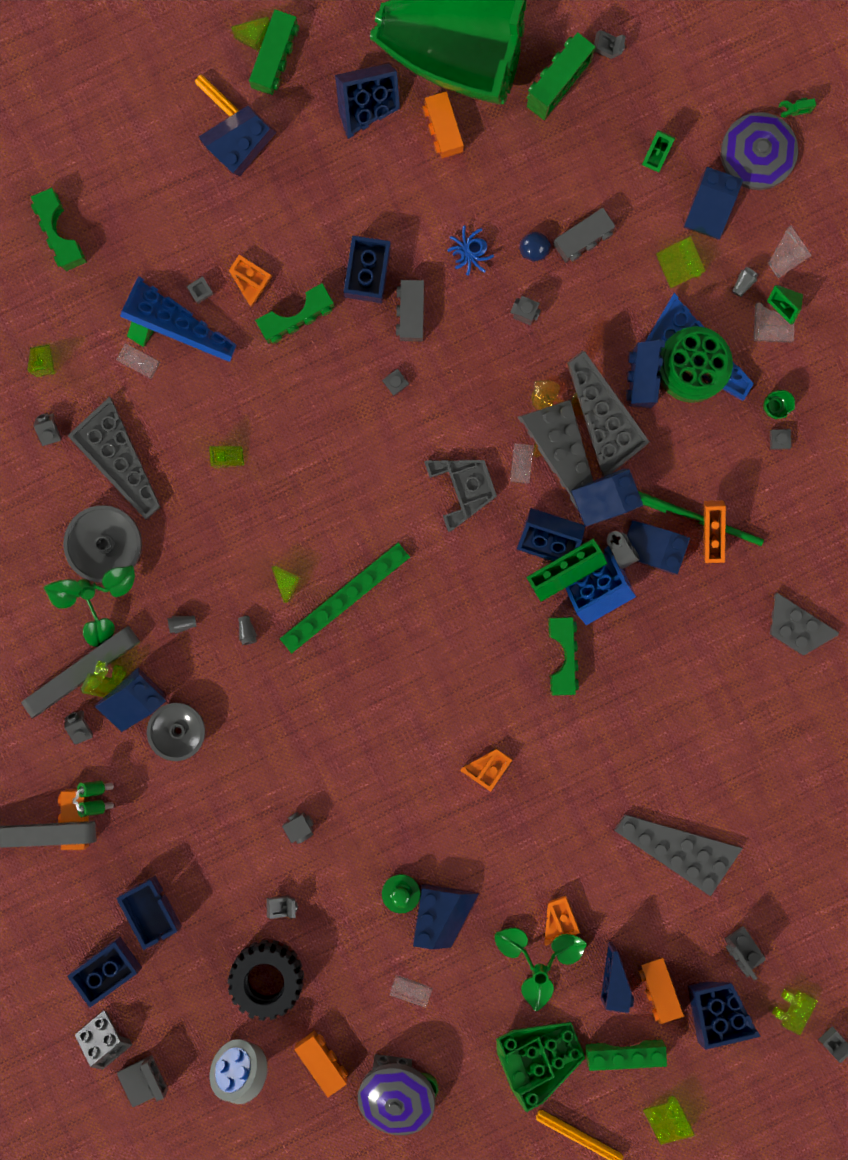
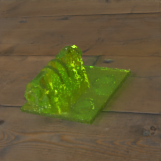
M691 236L656 253L670 289L694 277L697 278L706 272Z
M670 1096L667 1099L668 1103L643 1109L660 1145L695 1136L678 1099L674 1096Z

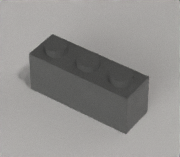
M601 208L557 237L553 245L565 263L570 260L574 262L581 257L580 253L586 249L587 251L594 249L597 246V242L601 239L603 241L609 239L613 235L612 232L616 226L604 208Z
M401 280V286H397V298H400V305H397L396 316L400 317V324H396V336H400V341L423 342L424 280Z

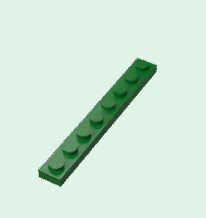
M398 542L288 631L280 640L292 654L411 557Z

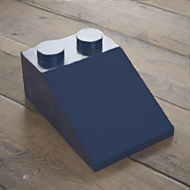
M706 167L697 187L684 228L719 240L737 199L743 179Z
M620 469L571 490L585 527L643 506L630 469Z
M632 520L627 536L639 555L640 560L637 563L672 575H678L690 538Z
M138 667L95 705V708L123 732L155 712L166 702L165 693Z
M608 941L601 1001L605 1010L629 1013L630 1007L634 1005V995L631 993L618 951L613 942Z

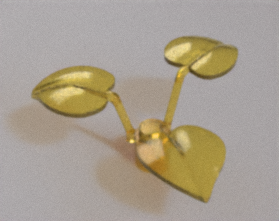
M550 380L534 381V391L531 394L533 407L540 410L552 406L553 401L557 403L564 402L556 398L560 390L559 385ZM575 393L571 404L574 415L577 416L583 414L577 393ZM535 442L533 457L542 456Z

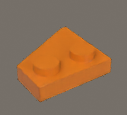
M238 255L229 269L230 274L248 304L253 307L272 278L271 274L241 255Z
M495 749L462 767L460 771L491 792L512 759L498 749Z
M566 895L548 902L545 946L551 944L559 935L580 934V929Z

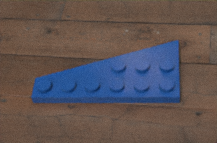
M138 276L120 317L228 362L231 361L236 348L234 342L221 333L213 332L207 328V323L202 320L200 322L192 317L193 314L170 297H163L158 293L157 288L154 286L149 287L143 283L144 279Z
M674 293L645 342L665 340L666 342L674 333L681 329L704 326L700 321L696 320L687 306H684L678 299L679 297ZM686 340L687 347L694 348L693 341ZM705 342V347L708 350H713V344ZM674 356L675 362L679 364L683 363V359L681 356ZM694 357L695 365L701 366V359ZM714 359L713 365L716 368H721V362ZM733 362L730 379L723 390L743 401L754 383ZM702 375V378L710 382L707 375Z

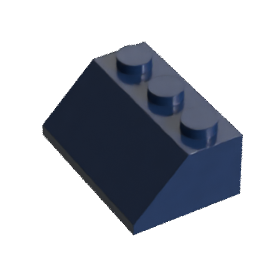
M530 508L517 550L555 561L581 545L585 526Z

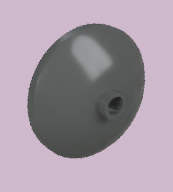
M170 703L160 707L153 713L147 725L149 745L157 755L166 760L182 761L188 759L201 748L204 742L205 725L202 717L194 708L183 703ZM177 727L181 728V734L176 733L175 729Z

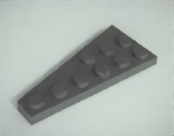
M581 351L567 364L601 473L604 477L614 472L650 442L586 352Z
M108 397L68 437L133 507L148 520L161 506L111 397Z
M571 400L518 416V419L527 428L529 436L533 437L538 445V450L553 473L557 474L560 484L566 488L571 501L577 508L571 490L592 482L593 478Z
M624 814L614 829L624 838L709 896L715 891L743 849L739 846Z

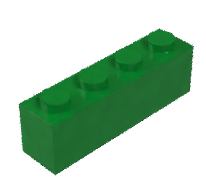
M274 9L249 79L252 89L272 96L274 90H278L280 74L285 71L287 65V54L290 55L292 52V40L294 36L297 37L299 32L296 16Z
M593 538L526 578L540 602L608 563Z

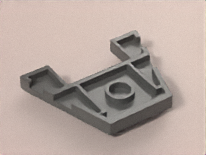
M485 460L424 461L429 478L447 472L450 474L461 510L443 515L448 532L454 530L497 497Z

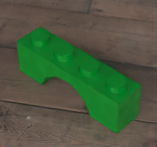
M49 188L31 196L33 201L31 207L34 213L39 215L41 219L39 225L42 231L48 235L46 241L50 249H54L56 254L54 260L57 266L68 271L87 263L80 245L75 240H66L58 235L57 221L64 212V208L54 189Z
M323 283L305 292L306 302L304 308L297 315L281 317L271 311L255 320L268 344L279 342L282 340V336L287 333L291 335L299 330L298 327L304 324L309 325L316 320V317L320 315L326 316L333 311L334 303Z
M572 617L548 618L549 637L561 644L565 654L562 667L556 673L550 675L551 695H576V690H579V681L575 679V671H578V660H575L574 652L578 650L577 640H574V633H577V622L573 621Z
M662 1039L644 1040L638 1045L628 1047L611 1046L606 1043L586 1044V1061L589 1071L667 1067L666 1046Z

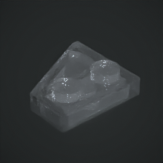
M792 226L786 229L784 236L768 262L778 279L812 256Z
M755 304L754 341L792 343L794 341V324L790 325L779 313L763 307V304Z

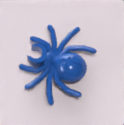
M463 225V243L456 237L450 236V239L459 245L447 249L448 252L455 250L453 256L456 254L461 255V258L456 260V263L459 265L455 266V269L463 267L468 261L466 272L468 276L471 272L472 261L479 270L486 272L475 259L477 261L489 260L494 257V254L488 257H479L487 251V243L481 238L472 239L477 233L482 232L483 229L480 228L474 231L466 241V226Z

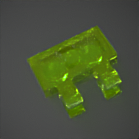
M98 661L95 665L94 674L88 673L81 687L82 693L104 698L124 679L126 672L122 671L123 666L115 665L112 671V678L105 677L108 672V667H104L106 663Z
M784 989L781 997L791 1003L788 1012L775 1006L772 1014L782 1020L781 1025L784 1028L801 1035L818 1001L799 990L794 995Z

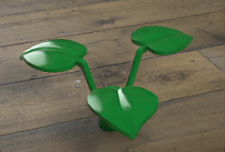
M132 565L116 567L107 571L102 579V584L105 588L97 586L95 583L91 584L87 579L79 581L66 579L44 586V590L51 603L60 609L74 605L76 597L81 596L82 599L87 601L95 621L87 622L84 625L83 637L88 644L98 647L113 636L115 626L108 618L98 620L90 599L94 597L95 589L105 593L110 591L114 597L125 595L133 586L135 572Z
M512 927L495 933V943L505 956L517 958L521 951L524 953L532 970L533 977L527 978L523 982L521 992L524 999L535 1012L546 1005L553 994L554 986L548 978V971L551 970L554 958L557 956L558 961L562 964H574L581 958L587 946L586 942L576 935H559L551 943V948L555 953L552 954L548 965L536 964L534 966L527 951L524 949L528 944V938L523 930Z

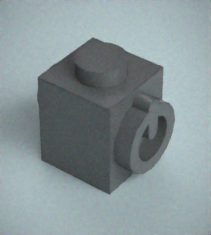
M522 296L521 299L516 298L510 313L514 315V319L531 325L533 320L537 321L541 310L538 309L540 303Z
M304 812L292 814L288 817L289 821L285 822L282 826L291 843L296 841L299 844L313 836L312 826L314 823L309 815L306 816Z

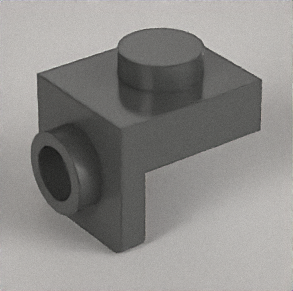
M602 30L598 31L594 42L596 46L595 52L610 59L621 55L625 48L626 36L620 35L615 37Z
M41 414L35 419L33 426L42 446L61 441V436L54 422V414Z
M82 710L73 712L65 717L64 728L75 745L93 738V733L84 720V712Z
M290 896L267 898V918H295L298 906L294 898Z
M833 1026L818 1039L839 1063L848 1057V1043Z

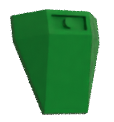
M571 1022L514 1029L496 1038L499 1060L510 1088L525 1112L543 1104L585 1059Z

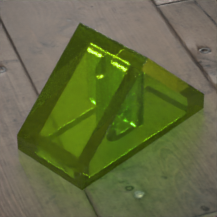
M265 17L235 25L231 28L235 39L259 51L270 22L269 18Z
M49 344L30 348L27 370L35 377L55 374Z
M242 446L209 447L210 462L213 468L244 465Z
M273 566L272 570L283 602L289 603L301 578L278 566Z

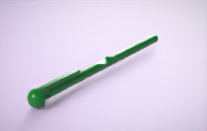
M638 491L643 505L664 513L668 510L687 518L699 520V524H704V516ZM725 524V533L762 546L764 539Z

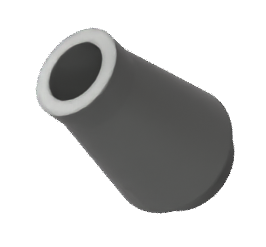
M745 267L744 270H741L732 292L742 297L757 281L758 274L754 270Z
M172 615L171 618H167L170 633L177 634L197 627L195 615Z
M243 616L238 618L239 641H241L242 645L256 643L258 636L250 621V617Z

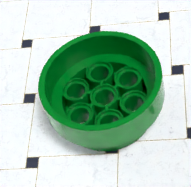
M696 326L684 328L674 333L665 342L664 347L660 349L659 356L663 358L660 371H657V375H660V384L664 390L672 397L690 403L705 401L720 392L729 381L733 368L732 353L726 341L715 331ZM686 340H692L694 348L687 347ZM705 342H711L714 347L713 350H708L705 347ZM675 355H679L682 357V364H678L675 362ZM694 357L701 359V366L695 365ZM714 359L721 362V368H716L713 365ZM682 373L690 375V382L682 379ZM702 375H707L709 377V384L703 383L701 379Z

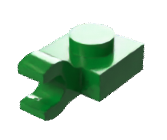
M801 98L795 104L789 101H782L778 106L779 108L785 107L787 111L782 112L780 116L785 118L789 115L797 116L811 113L816 107L815 98Z

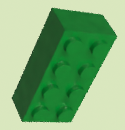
M578 32L574 37L570 36L564 44V50L556 53L552 59V65L550 67L546 66L540 74L541 79L538 82L534 81L528 89L529 94L526 107L544 121L591 63L596 46Z

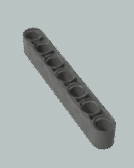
M127 626L24 699L21 704L32 719L135 647L140 643V640L130 626Z
M95 821L0 826V848L97 842Z

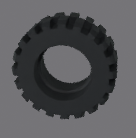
M262 940L259 944L254 942L250 947H245L237 956L229 971L228 984L230 986L228 992L229 995H233L232 1002L234 1005L238 1004L240 1006L238 1010L241 1013L248 1012V1017L252 1019L254 1016H259L261 1021H265L266 1017H269L270 1020L276 1019L277 1015L282 1017L287 1014L288 1009L291 1010L295 1006L296 1001L299 999L304 983V971L301 969L302 963L296 959L297 954L294 950L290 952L288 950L289 946L286 944L283 946L278 945L279 941L273 940L272 943H268V940ZM259 964L273 965L284 977L282 990L277 994L268 996L257 993L251 987L248 980L250 970Z

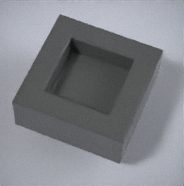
M203 276L187 286L197 304L214 295Z
M398 369L382 380L393 396L409 385Z
M791 429L770 430V450L791 449Z

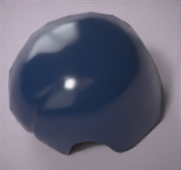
M531 232L520 241L519 250L523 258L535 262L545 259L549 254L551 245L544 234Z

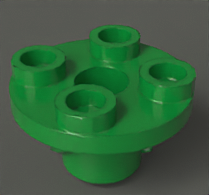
M397 874L386 880L382 888V900L389 910L395 913H407L413 910L419 902L420 888L413 877Z

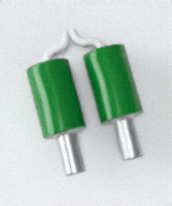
M101 780L79 783L76 797L73 798V804H76L78 815L80 817L103 814L106 809H113V802L104 803L102 800L78 803L76 801L79 796L82 798L102 795L105 790H112L114 788L113 783L104 784Z

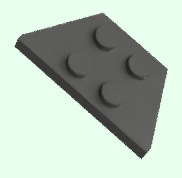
M774 594L773 599L775 600L774 609L772 610L770 635L797 653L805 655L838 636L839 632L780 594Z

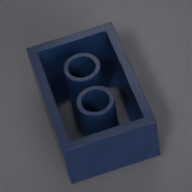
M352 235L343 292L345 298L375 303L383 302L391 251L390 241Z
M119 936L76 967L67 977L89 1008H91L135 976L142 966Z

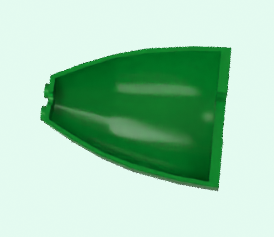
M390 0L381 3L379 11L376 12L375 23H377V26L371 29L370 40L406 68L437 86L471 98L501 105L507 101V93L510 94L519 63L521 53V39L519 37H523L526 0Z

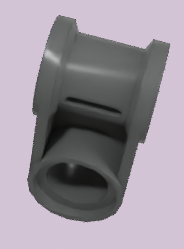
M614 531L608 535V545L621 569L640 560L637 551L626 534ZM617 537L621 538L619 540V544L615 543L617 541Z

